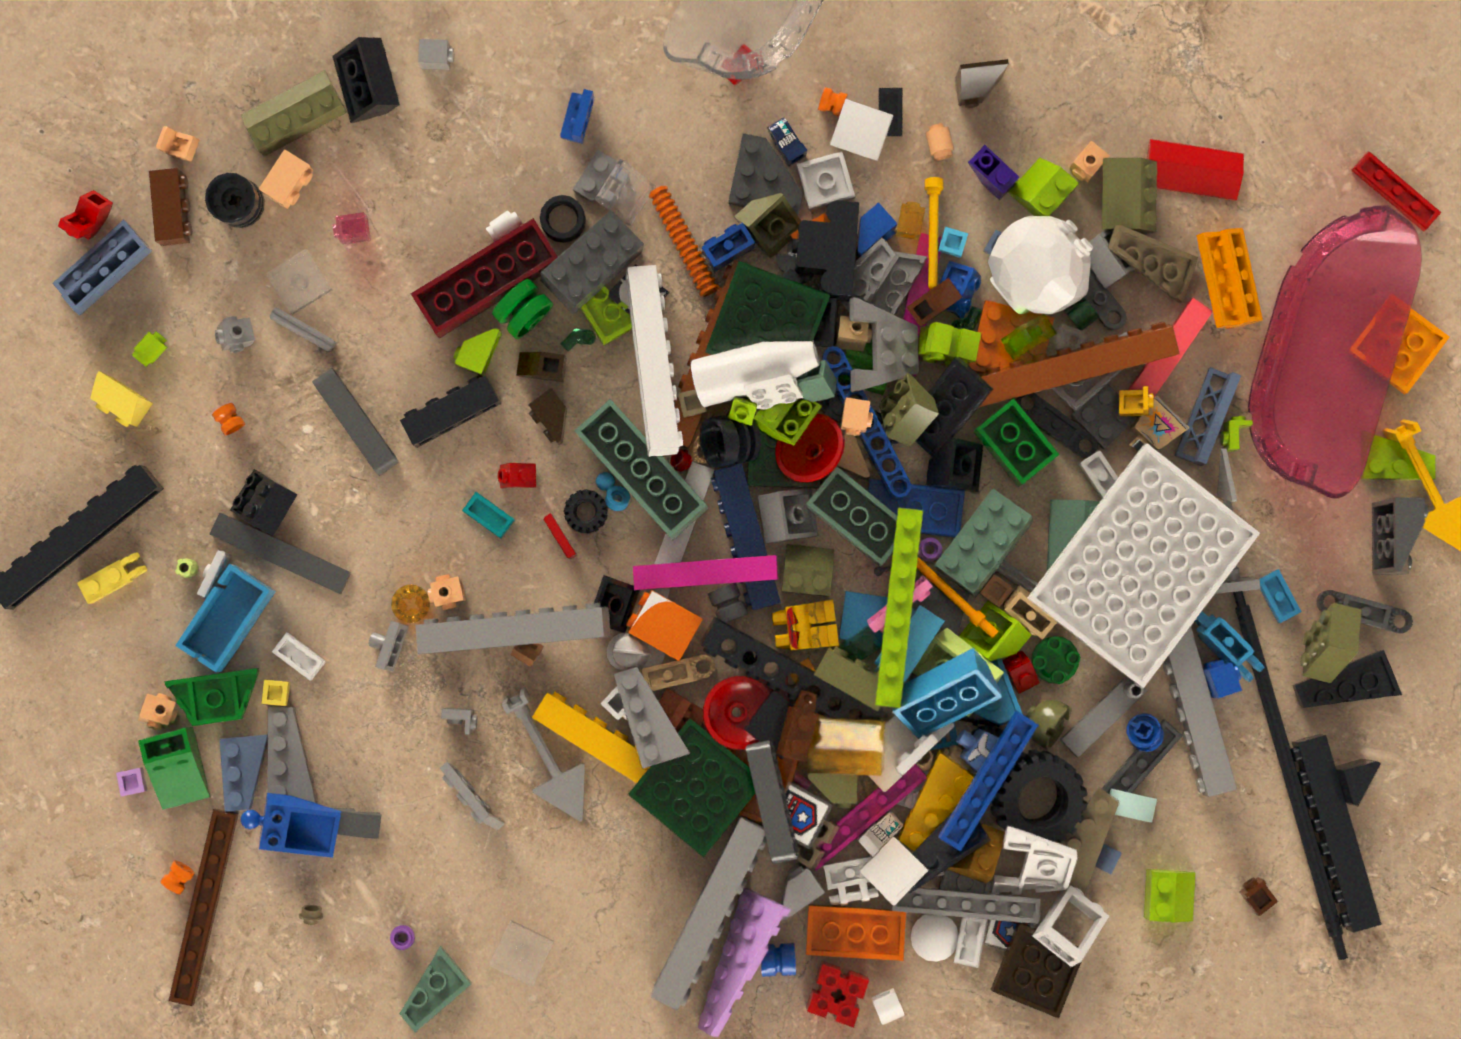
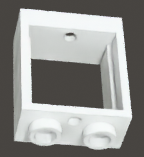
M1070 885L1067 890H1061L1032 936L1072 967L1083 960L1109 918V915L1104 912L1099 904L1087 899L1080 889L1073 888ZM1068 901L1094 921L1078 948L1052 928Z

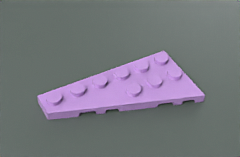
M743 889L738 899L737 909L731 921L726 942L723 945L722 955L716 967L711 988L707 994L703 1013L700 1016L699 1029L710 1036L719 1037L732 1014L731 1006L735 999L740 1000L744 993L742 990L746 980L751 981L768 951L767 943L772 935L776 936L780 930L779 922L783 916H788L791 909L751 889Z

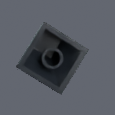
M950 437L929 460L926 485L979 492L983 445Z

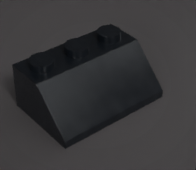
M357 37L332 56L350 123L385 115L400 105L382 38Z

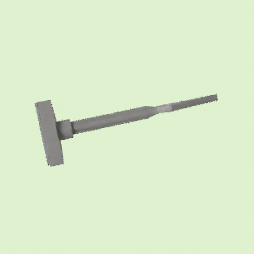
M1225 448L1221 449L1217 496L1222 498L1223 504L1233 511L1231 502H1237L1228 453ZM1236 565L1216 593L1259 590L1260 580L1255 577H1240L1239 568Z
M526 687L521 688L520 696L516 695L511 699L509 696L504 697L502 706L506 714L514 711L517 718L521 719L552 776V779L535 787L533 793L577 820L582 821L585 764L580 763L565 772L560 771L529 714L531 711L527 703H529L530 695Z

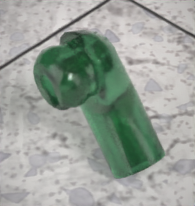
M971 306L968 316L963 319L954 320L951 326L973 331L983 310Z
M577 328L560 344L569 352L576 344H593L596 336L592 330Z

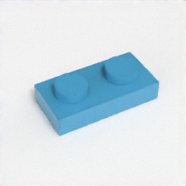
M1279 569L1259 578L1260 591L1278 623H1282L1302 612Z

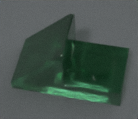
M867 625L837 647L848 653L846 657L855 661L858 658L863 661V659L881 648L882 644Z

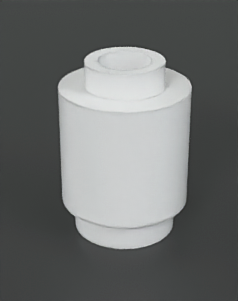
M507 210L491 221L490 226L486 230L493 240L497 241L523 223L515 211L510 214Z

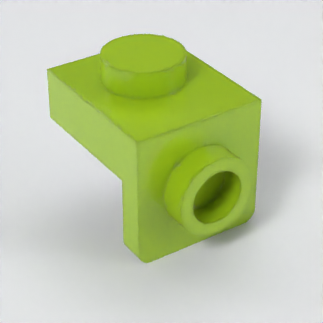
M1233 416L1231 420L1223 423L1224 431L1221 432L1220 442L1224 449H1227V452H1234L1240 449L1239 428L1252 426L1253 420H1246L1245 416Z

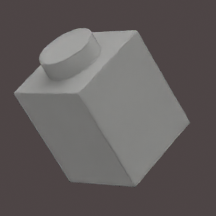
M419 39L418 63L421 69L450 70V62H454L455 52L454 48H451L449 41Z

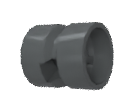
M737 583L708 593L712 606L717 607L716 617L725 623L748 614L744 601H739L738 599L741 593Z

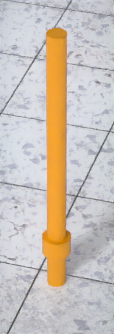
M918 557L917 569L970 617L969 621L976 627L979 626L993 639L999 631L985 619L986 616L980 610L976 611Z

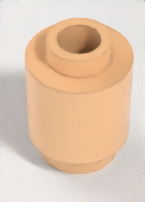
M942 123L930 126V131L926 132L931 156H934L935 161L952 157L954 147L949 127H944Z

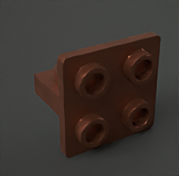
M667 688L659 700V704L677 733L689 719H692L701 726L704 721L703 709L671 689Z

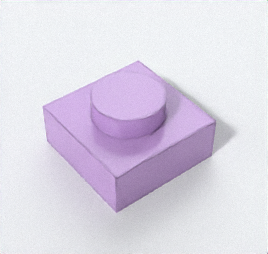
M143 767L116 773L120 796L147 791Z

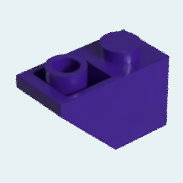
M986 145L968 161V164L982 185L999 201L1019 179V176Z

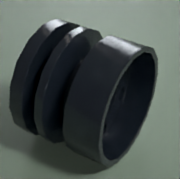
M237 173L218 175L209 183L205 193V203L213 217L235 228H245L253 225L260 219L264 211L265 200L259 187ZM237 198H240V199H241V200L239 201V203H240V206H239V207L235 206V204L237 203V201H236Z
M729 415L705 419L700 428L699 441L701 451L707 463L717 468L733 465L734 463L755 461L761 449V436L755 419H753L752 425L728 419Z

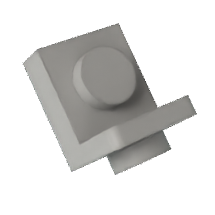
M442 709L441 719H448L447 723L462 724V720H465V735H470L473 730L477 729L478 718L477 715H474V709Z

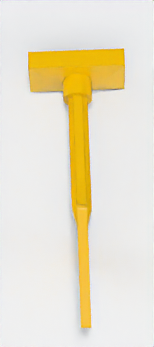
M1403 419L1400 421L1402 426L1395 430L1383 429L1382 431L1386 439L1399 442L1402 449L1406 450L1434 506V509L1428 512L1423 528L1461 551V496L1448 503H1444L1415 446L1416 441L1413 435L1422 431L1418 422Z

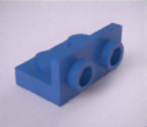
M584 89L582 94L571 93L560 133L562 139L583 144L595 101L593 91Z
M949 261L940 283L950 278L963 298L945 311L954 313L958 318L963 319L965 313H968L971 308V300L974 293L981 285V275L975 268Z

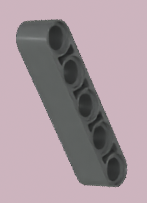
M330 368L312 381L379 476L399 463L397 457L333 368Z
M772 740L747 745L748 762L773 864L798 859V846Z

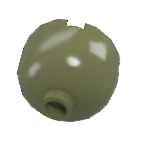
M1057 700L1042 701L1037 707L1033 705L1026 715L1027 718L1038 724V727L1031 736L1032 740L1045 749H1048V746L1051 748L1065 728L1063 726L1064 718L1066 720L1070 718L1071 707Z

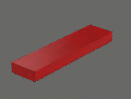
M1370 151L1351 170L1423 232L1441 214V211Z

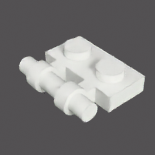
M871 856L823 865L828 890L838 889V895L829 896L831 906L839 904L847 906L849 902L860 900L868 902L870 898L879 897L876 888H867V882L870 881L860 872L872 859ZM859 884L860 891L846 893V886Z

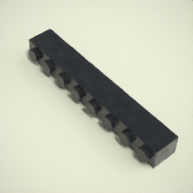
M142 465L130 467L125 472V477L120 481L115 480L106 487L107 491L91 498L87 502L88 506L85 509L71 514L68 517L69 521L62 527L57 526L49 532L50 537L43 542L35 543L30 548V553L25 557L20 556L11 563L12 567L6 572H0V604L3 608L14 610L160 493L164 488L149 469Z
M1317 734L1292 741L1293 748H1291L1294 761L1298 763L1300 769L1298 772L1299 780L1307 793L1304 796L1305 801L1314 817L1311 819L1314 831L1318 833L1321 841L1318 842L1320 853L1323 857L1325 856L1327 866H1325L1328 879L1333 882L1334 889L1332 890V895L1336 904L1340 906V922L1344 928L1346 927V930L1353 933L1382 925L1327 736Z

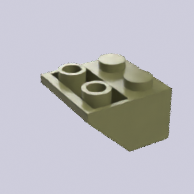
M909 373L896 383L894 389L887 397L883 398L879 405L886 436L909 447L939 414L935 399Z

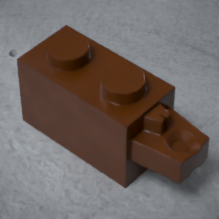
M801 691L794 707H788L776 754L806 762L819 715L815 713L816 694Z

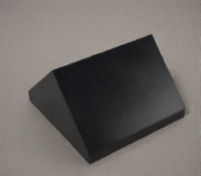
M603 575L594 603H600V607H608L610 629L625 633L627 629L626 624L632 615L640 590H634V586Z
M1358 759L1335 766L1346 804L1359 806L1381 765L1380 762Z

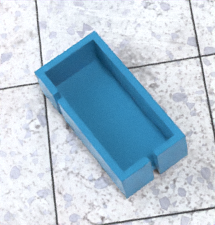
M233 564L227 566L217 581L221 585H226V588L213 587L175 645L191 657L198 658L199 662L214 672H223L276 592L262 581Z

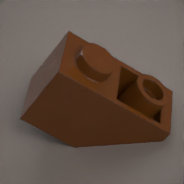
M948 278L906 308L921 327L963 297L950 278Z

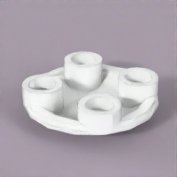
M923 914L912 927V947L925 960L935 962L945 960L954 953L957 947L959 936L957 926L952 919L945 915Z

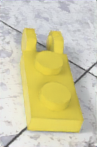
M136 552L122 560H118L77 582L87 603L92 604L145 573L147 571L145 565L139 566L131 572H128L126 568L127 565L136 562L140 558L139 553Z

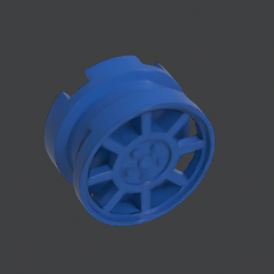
M1145 713L1138 714L1127 725V736L1136 749L1149 752L1157 749L1162 744L1164 731L1154 716Z

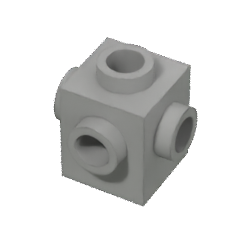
M236 316L223 319V322L215 330V339L217 344H221L222 351L240 352L245 350L244 347H250L255 342L250 318L237 319Z

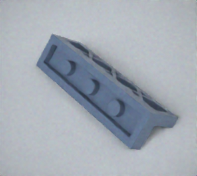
M1211 367L1208 369L1187 422L1190 428L1183 433L1174 456L1198 466L1207 464L1241 375L1234 372L1226 374ZM1212 375L1225 380L1222 388L1215 392L1210 385ZM1211 396L1215 406L1213 411L1205 414L1201 403L1203 399ZM1211 414L1210 419L1208 421L1206 416ZM1202 418L1206 429L1204 433L1196 436L1192 426L1194 421ZM1189 433H1191L1192 438L1187 440ZM1194 440L1197 447L1195 457L1182 453L1185 444Z

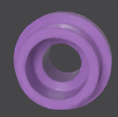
M926 538L920 542L918 553L923 560L932 562L941 556L942 545L935 538ZM928 545L934 547L933 554H928L926 552V547Z
M406 925L397 926L390 935L392 945L399 950L410 948L415 941L414 931ZM400 933H405L407 935L406 941H401L399 939Z

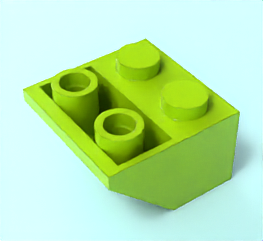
M799 398L792 403H779L769 409H760L754 419L758 428L772 438L795 445L820 410L821 405L817 402H810Z

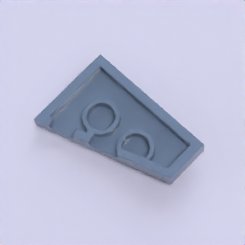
M268 734L220 739L225 812L249 810L252 808L258 776L263 764L266 744L268 743Z

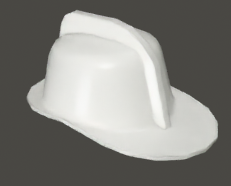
M620 633L614 636L607 647V658L610 664L622 671L635 667L643 669L660 665L665 656L664 652L629 633Z

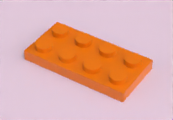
M808 905L806 955L904 961L906 912L892 911L890 909Z

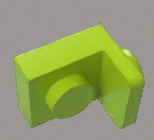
M735 397L728 419L752 425L757 404L751 402L749 397Z

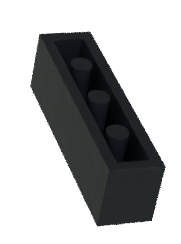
M480 375L468 380V385L462 388L457 386L447 391V396L441 399L436 397L425 403L426 407L420 410L415 408L404 414L405 418L401 419L400 422L412 445L418 448L500 405L501 403L486 376L481 378Z

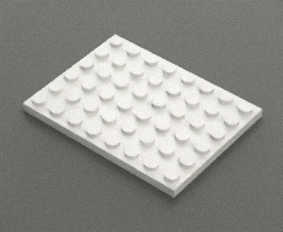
M1145 443L1028 596V599L1134 683L1144 688L1260 533L1148 443Z

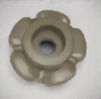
M305 905L302 907V913L299 914V918L304 919L303 922L307 925H315L323 919L322 908L318 905Z

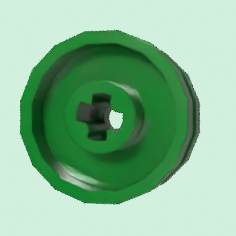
M525 279L510 290L492 312V315L500 324L508 323L507 331L516 340L535 328L553 306V302L545 294L537 295L539 289L530 279Z

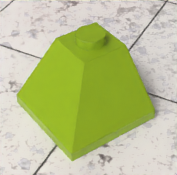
M989 601L984 604L980 611L999 633L992 639L979 626L976 627L970 622L959 635L962 640L989 661L1017 654L1031 637V634L1019 621Z

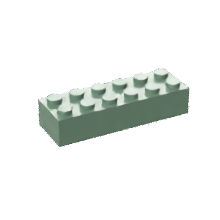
M611 399L574 430L672 540L677 538L709 509L663 456L648 457L645 436Z

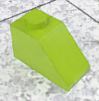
M494 328L465 340L462 346H458L454 353L453 359L456 360V366L484 377L501 338V331Z

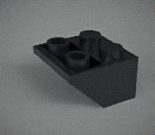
M254 469L246 478L245 485L239 495L233 500L230 511L252 526L274 536L298 494Z

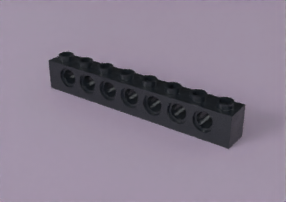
M715 616L700 641L705 653L716 657L717 654L725 658L724 662L735 669L738 666L747 670L745 674L755 680H758L759 677L766 680L768 687L777 692L780 689L788 692L787 697L795 702L801 691H807L808 687L812 685L818 686L819 691L816 694L815 713L821 715L824 712L830 715L832 722L839 726L845 723L852 727L851 732L862 738L864 735L870 738L873 736L885 714L881 707L879 711H876L815 676V671ZM732 639L735 642L734 647L731 650L722 649L721 645L724 640ZM746 651H754L756 656L753 661L746 662L743 660V654ZM769 662L777 664V668L773 673H766L764 671L765 665ZM789 674H796L798 676L796 683L792 685L786 684L785 679ZM838 697L840 701L836 707L831 708L827 705L830 698ZM852 709H860L859 717L856 719L849 718V712Z

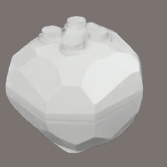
M1027 216L1012 223L998 237L988 260L992 273L990 281L1017 313L1024 314L1031 311L1040 314H1054L1072 306L1086 296L1089 289L1090 254L1093 246L1087 239L1083 238L1080 240L1075 232L1078 229L1069 219L1065 222L1052 216Z

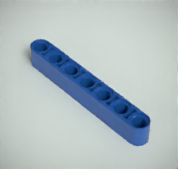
M833 346L826 349L822 360L827 361L837 379L836 392L843 406L845 399L851 396H857L861 400L869 401L863 390L851 392V382L848 386L839 384L838 377L840 375H847L851 381V370L853 369L840 348ZM831 353L838 355L840 362L835 365L830 364L827 361V355ZM870 404L869 413H873L872 427L866 429L865 433L860 432L859 437L889 495L895 499L904 498L911 490V482ZM875 438L880 439L883 442V449L879 451L874 450L871 446V440ZM884 460H890L894 463V470L892 472H886L882 468ZM894 482H903L905 492L902 494L896 493L893 489Z

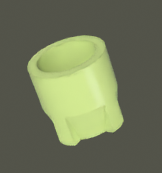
M187 558L177 561L178 564L175 570L177 575L184 578H192L198 573L199 568L196 561ZM185 563L189 566L187 572L182 571V566Z

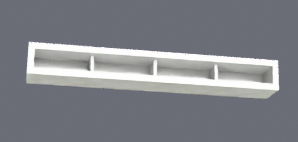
M656 265L627 267L625 278L648 457L674 455L678 453L679 447L683 445L682 432L677 430L680 414L679 409L674 407V400L677 399L676 386L671 384V377H674L673 363L668 361V355L671 354L670 341L665 339V332H668L667 318L662 316V310L665 309L664 296H660L659 288L662 287L661 273H657Z

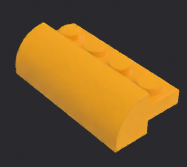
M1231 228L1219 232H1203L1196 235L1216 328L1225 327V329L1263 321L1243 228Z

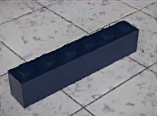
M742 463L715 470V477L711 478L714 492L719 491L721 500H718L717 503L720 514H725L728 523L724 524L727 538L732 537L734 546L730 547L732 557L768 556ZM775 580L740 582V584L745 583L747 592L743 593L746 606H751L753 611L781 603Z

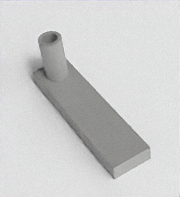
M1126 676L1060 740L1076 757H1079L1134 705L1147 690Z

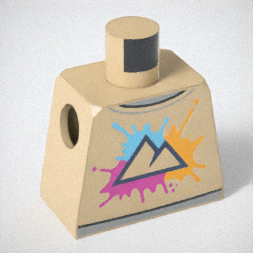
M1155 396L1154 408H1149V416H1139L1130 428L1137 437L1129 444V447L1137 454L1141 447L1148 443L1158 451L1190 427L1158 396Z

